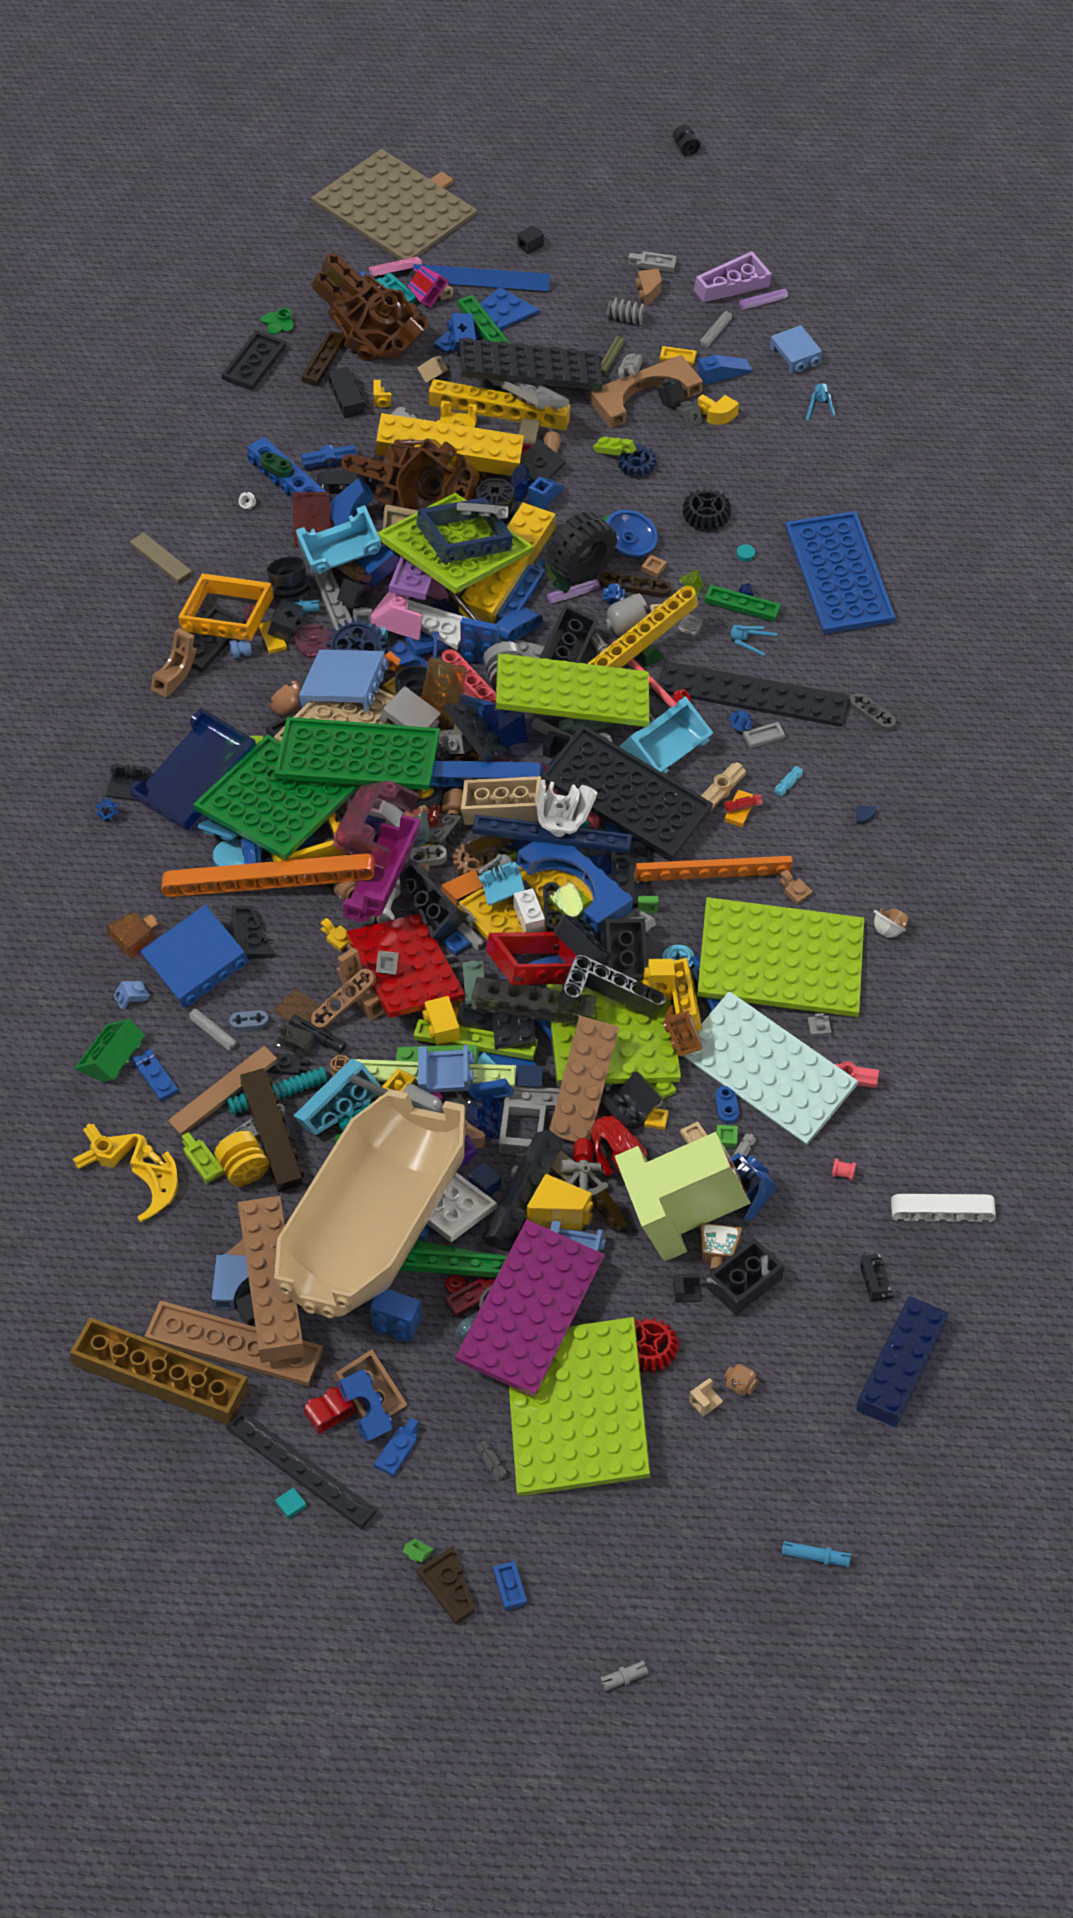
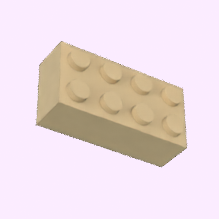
M541 776L465 780L461 804L465 825L474 824L475 814L530 822L539 821L536 796L542 779Z

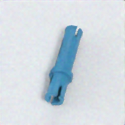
M787 1541L783 1542V1556L818 1561L827 1566L832 1564L849 1568L851 1553L831 1550L829 1547L824 1549Z

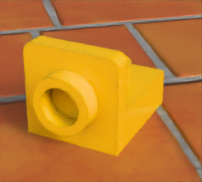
M374 380V407L384 408L391 406V393L384 392V387H381V380Z

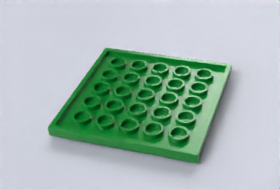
M267 734L204 793L193 806L194 810L286 860L359 789V785L275 779L274 772L281 742Z

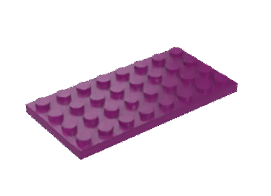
M526 1220L455 1356V1361L535 1397L605 1254L530 1220Z

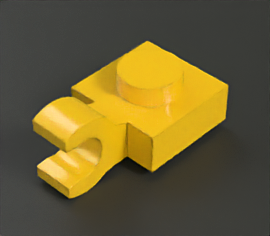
M325 918L320 923L323 926L320 930L328 935L326 941L341 952L346 948V944L349 943L346 938L347 930L341 925L335 928L332 922Z

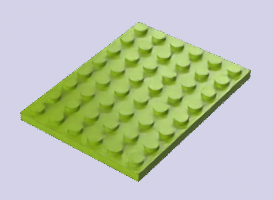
M706 897L697 996L722 1000L730 991L746 1003L858 1017L864 917Z
M634 1317L570 1326L535 1397L509 1386L518 1496L651 1478Z

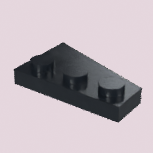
M232 905L233 938L243 949L247 958H274L275 953L268 944V938L260 927L261 924L253 907Z

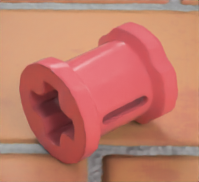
M835 1158L832 1177L840 1176L849 1178V1181H852L856 1163L840 1162L839 1159Z

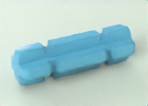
M795 766L781 783L775 787V793L783 796L786 790H789L797 782V779L803 775L802 768Z

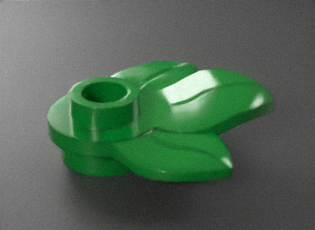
M281 308L277 313H267L260 319L261 322L268 324V333L271 335L278 334L282 330L289 332L294 326L292 313L287 308Z

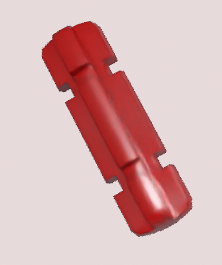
M760 794L735 799L734 802L730 800L725 802V809L730 813L734 812L735 809L738 811L751 808L752 805H762L763 800Z

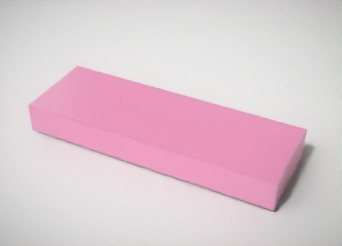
M418 257L376 265L369 267V273L372 276L409 269L413 268L414 264L422 265V260Z

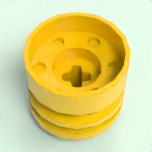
M239 1131L227 1136L218 1144L214 1152L215 1158L221 1168L224 1169L229 1182L235 1187H242L260 1179L267 1172L270 1165L263 1150L260 1149L256 1138L249 1131Z

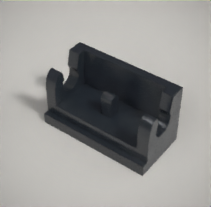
M881 1254L862 1255L859 1266L871 1302L894 1298L883 1260H880L882 1259Z

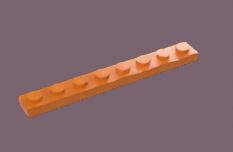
M792 856L636 863L634 878L635 882H648L656 880L780 875L786 869L789 872L791 871L793 861Z

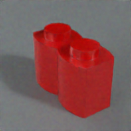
M338 1387L329 1388L322 1397L312 1398L304 1406V1415L318 1434L323 1433L356 1413L354 1402L352 1400L345 1402Z

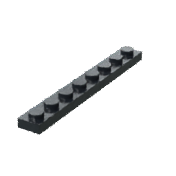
M240 1410L226 1425V1429L361 1530L376 1514V1510L243 1411Z

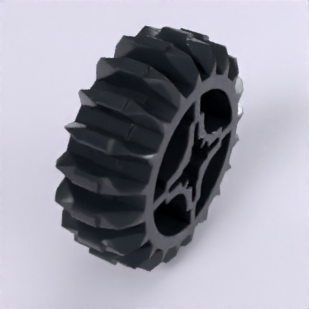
M705 489L703 491L696 490L695 493L691 492L689 496H686L682 514L685 522L689 523V527L694 525L695 530L701 527L702 532L705 528H708L709 532L712 528L717 531L719 527L723 528L724 524L728 523L731 516V503H729L728 498H725L724 493L720 494L718 490L715 492L712 489L709 491Z

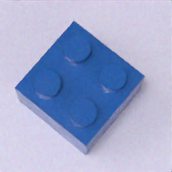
M389 1289L385 1290L375 1297L370 1307L372 1329L381 1335H392L401 1342L406 1340L412 1342L422 1321L421 1300Z

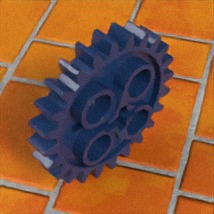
M352 618L351 623L344 620V626L338 623L339 629L333 628L332 632L334 635H328L330 641L326 642V646L329 647L326 650H357L356 648L353 649L351 641L346 638V636H349L354 645L360 648V651L373 647V651H384L387 654L386 649H384L387 647V644L382 642L385 640V636L380 635L382 633L381 629L376 630L375 623L370 626L369 620L362 623V618L359 619L358 623H355L354 618ZM356 633L363 634L361 638L354 637ZM341 644L348 645L345 649L339 648Z

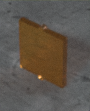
M295 989L287 998H283V1001L274 1011L290 1021L294 1014H297V1016L309 1022L313 1012L321 1005Z

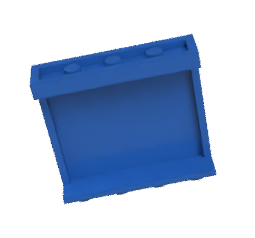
M206 905L140 951L146 962L152 966L179 1000L183 1008L195 1003L199 997L210 992L213 987L227 980L231 974L242 969L249 962L243 949Z

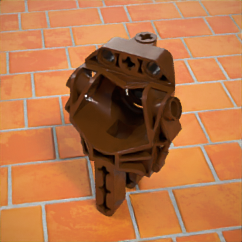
M336 253L328 254L322 264V271L317 273L312 282L313 290L331 306L327 313L329 318L334 320L337 327L346 338L344 346L356 351L357 356L362 360L372 361L377 355L385 358H398L422 337L428 327L427 319L422 316L421 312L417 311L414 303L407 301L402 290L387 289L367 273L361 277Z
M429 438L425 440L396 439L394 443H389L384 460L347 454L342 458L341 464L345 470L378 480L375 499L378 500L379 506L384 508L386 505L418 511V509L426 508L454 493H457L465 500L476 499L477 483L479 480L478 471L465 456L458 454L456 448L445 441L441 445L437 440ZM454 456H457L456 462L451 460ZM434 471L441 473L443 477L439 474H435ZM468 471L471 474L469 480L466 479V473ZM425 476H427V478H426V480H425V486H423L424 478H425ZM437 480H439L440 486L438 489L435 487V482ZM428 493H430V494H439V493H440V495L434 497V496L428 495Z

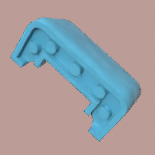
M365 505L356 508L357 515L355 517L349 516V522L318 533L314 529L309 533L305 530V527L296 530L299 547L314 573H324L328 569L367 555H374L379 551L381 540L377 535Z
M685 696L676 705L651 722L648 727H644L642 730L631 735L620 747L666 774L669 771L667 769L669 766L696 746L703 747L710 741L708 737L713 732Z

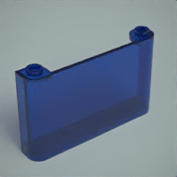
M200 708L197 713L192 715L190 719L192 730L147 782L138 780L129 789L131 797L185 830L190 829L202 815L194 810L193 804L256 746L255 739L203 708Z

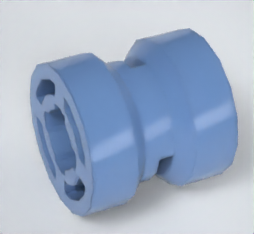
M229 641L233 659L239 658L241 654L246 657L252 655L249 641Z

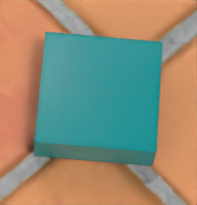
M294 1488L275 1499V1503L288 1519L307 1507Z

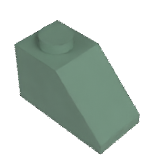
M472 960L463 962L465 1004L486 1003L483 961Z

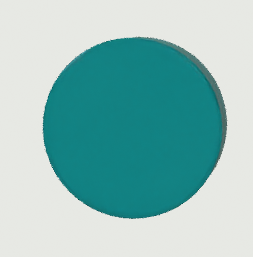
M744 544L737 548V558L739 560L749 562L754 559L755 549L751 545Z

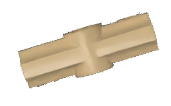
M738 762L732 763L722 774L715 776L714 783L701 795L713 803L711 811L722 799L730 795V791L746 775V770Z

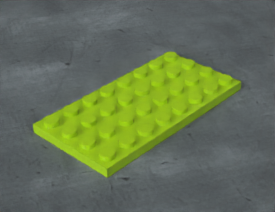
M498 653L496 709L648 727L649 672Z

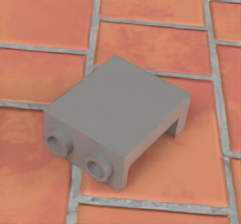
M404 686L383 708L379 720L384 724L390 719L395 724L402 726L437 728L440 723L438 719L441 713Z

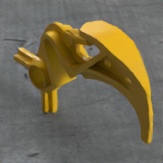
M89 1123L86 1125L83 1131L91 1142L90 1150L73 1158L77 1169H81L94 1161H97L101 1166L113 1168L136 1146L130 1162L131 1170L148 1184L152 1192L150 1207L138 1216L140 1223L159 1213L172 1202L178 1190V1177L175 1161L168 1151L162 1155L166 1162L164 1163L153 1152L152 1147L147 1145L145 1137L140 1134L133 1133L106 1137L101 1136L94 1124L91 1125ZM150 1157L155 1163H159L161 1166L143 1162V1159Z

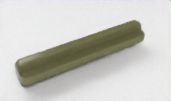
M617 336L600 364L601 375H606L624 343V338Z

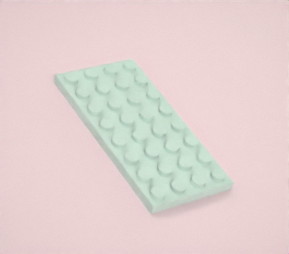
M730 991L701 1024L702 1030L697 1031L703 1045L702 1050L682 1056L722 1086L731 1088L739 1098L805 1145H808L858 1085V1081Z

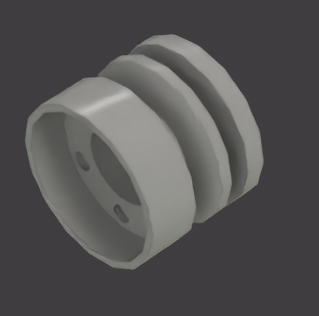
M500 642L489 647L484 654L483 659L490 683L495 690L498 653L523 656L521 647L517 643Z

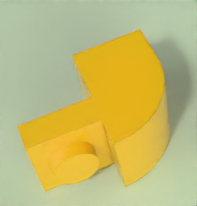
M703 394L698 398L700 412L702 415H707V422L710 424H726L738 415L739 403L726 395L717 402Z

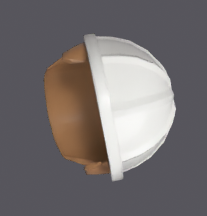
M881 908L879 912L877 910L873 911L876 913L874 920L875 928L883 936L888 938L896 937L906 930L905 927L909 918L902 911L894 908L885 912L884 908Z

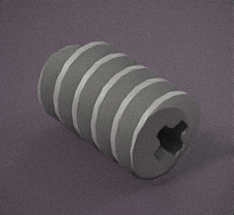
M615 298L613 302L609 301L607 318L610 319L613 316L614 320L619 318L623 322L626 319L627 323L633 321V324L637 325L639 322L641 325L645 312L644 304H641L640 308H638L637 302L633 306H631V301L624 305V299L619 304L618 298Z

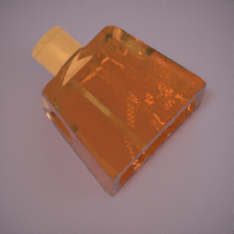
M132 912L106 924L107 933L131 959L153 940L151 928L157 925V921L152 914L142 919L136 912Z

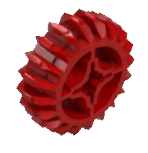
M644 1317L643 1322L636 1319V1337L641 1336V1340L637 1342L639 1367H643L644 1374L647 1372V1368H650L653 1374L656 1372V1367L663 1371L664 1365L669 1367L671 1361L676 1359V1354L679 1350V1340L676 1337L675 1330H671L670 1324L664 1325L663 1319L659 1322H656L655 1317L651 1321ZM663 1344H667L665 1350L659 1354L658 1349Z

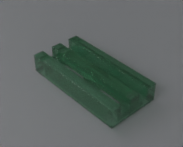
M548 564L545 567V572L552 585L567 593L570 590L568 583Z

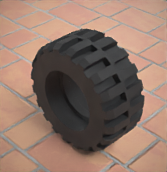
M582 512V514L578 513L573 518L570 517L565 524L559 527L560 529L553 534V539L550 540L549 547L547 548V561L552 569L568 583H584L586 580H591L595 575L600 574L601 570L608 565L609 560H612L613 553L617 548V535L613 528L596 513Z

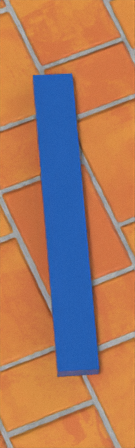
M414 264L413 270L416 269L418 271L423 266L449 280L448 284L538 291H549L550 274L421 264Z

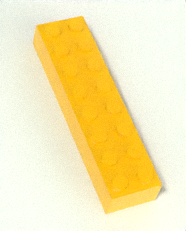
M381 413L375 455L385 456L389 443H394L396 439L425 440L429 438L437 440L441 445L444 441L456 448L457 453L465 456L477 471L518 477L524 435ZM454 456L451 460L456 462L457 456Z
M526 503L521 504L507 528L533 545V552L467 587L462 595V599L481 621L495 624L498 611L528 564H533L555 530V513ZM459 607V615L469 618Z

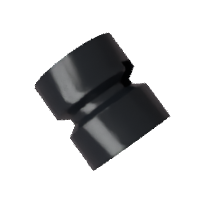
M681 125L674 130L673 140L682 155L689 156L699 151L701 143L691 126Z

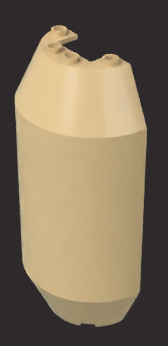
M390 1089L350 1120L277 1238L274 1279L281 1293L287 1295L310 1314L317 1313L327 1318H333L349 1313L389 1288L463 1162L465 1147L464 1105L445 1101L442 1106L444 1114L414 1108L409 1093Z

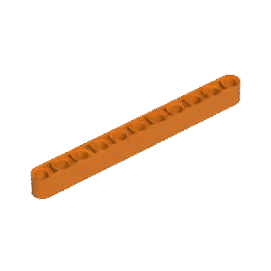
M355 854L171 870L164 872L162 875L161 893L167 897L342 883L347 881H365L374 877L375 858L370 854Z

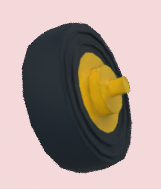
M430 787V790L414 789L409 794V803L414 810L422 805L432 809L443 800L441 787Z

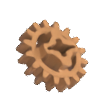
M461 844L460 850L456 849L455 855H453L454 869H457L458 875L475 869L478 876H480L482 873H479V870L495 859V852L475 859L465 851L464 845ZM491 866L490 868H488V869L485 870L484 872L489 871V870L493 871V869H492L493 866Z

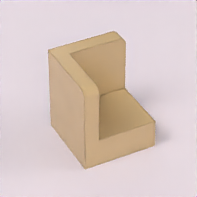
M441 356L433 357L418 367L425 382H429L449 371Z
M710 1378L690 1391L689 1402L703 1417L723 1403V1400L712 1389L713 1381Z

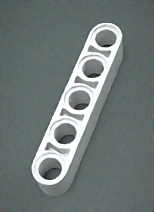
M896 1194L891 1198L892 1219L895 1221L897 1219H904V1221H919L918 1219L940 1221V1219L946 1221L968 1220V1222L989 1220L991 1222L996 1218L995 1201L991 1195Z

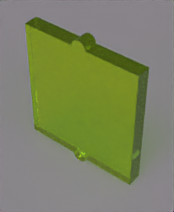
M571 881L547 898L557 908V911L572 917H577L583 913L592 903L583 894L584 892L580 891Z

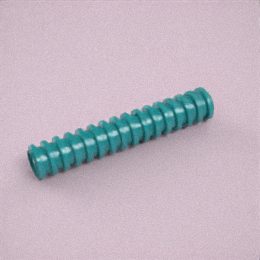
M319 1067V1070L313 1069V1072L307 1071V1074L301 1073V1076L295 1075V1078L283 1079L281 1083L277 1081L275 1085L271 1086L272 1093H277L278 1100L279 1098L285 1099V1096L291 1097V1094L297 1095V1092L302 1093L303 1090L314 1089L316 1085L320 1087L322 1083L326 1084L328 1077L324 1068ZM240 1094V1097L234 1096V1099L228 1098L227 1104L233 1116H236L238 1112L239 1114L243 1113L244 1110L246 1112L249 1111L244 1094Z

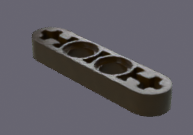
M605 572L600 576V585L603 588H607L609 584H616L618 580V585L621 586V589H625V592L640 593L641 595L659 598L668 597L671 593L670 583L664 580L614 572ZM623 582H630L631 585H630V586H624V585H622V583H623ZM641 585H648L649 588H647V589H642V588H640V586H641Z

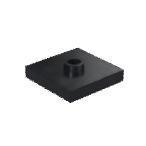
M538 439L521 456L519 470L534 482L538 477L551 479L566 462L543 441Z

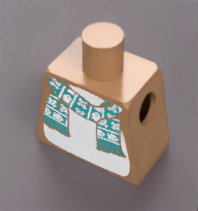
M701 1223L702 1263L711 1264L710 1272L737 1252L742 1228Z

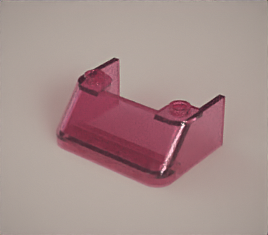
M382 781L361 786L334 833L333 844L338 849L352 855L370 854L375 858V865L384 869L390 849L373 842L375 830L364 822L377 798L413 813L419 794L392 781Z

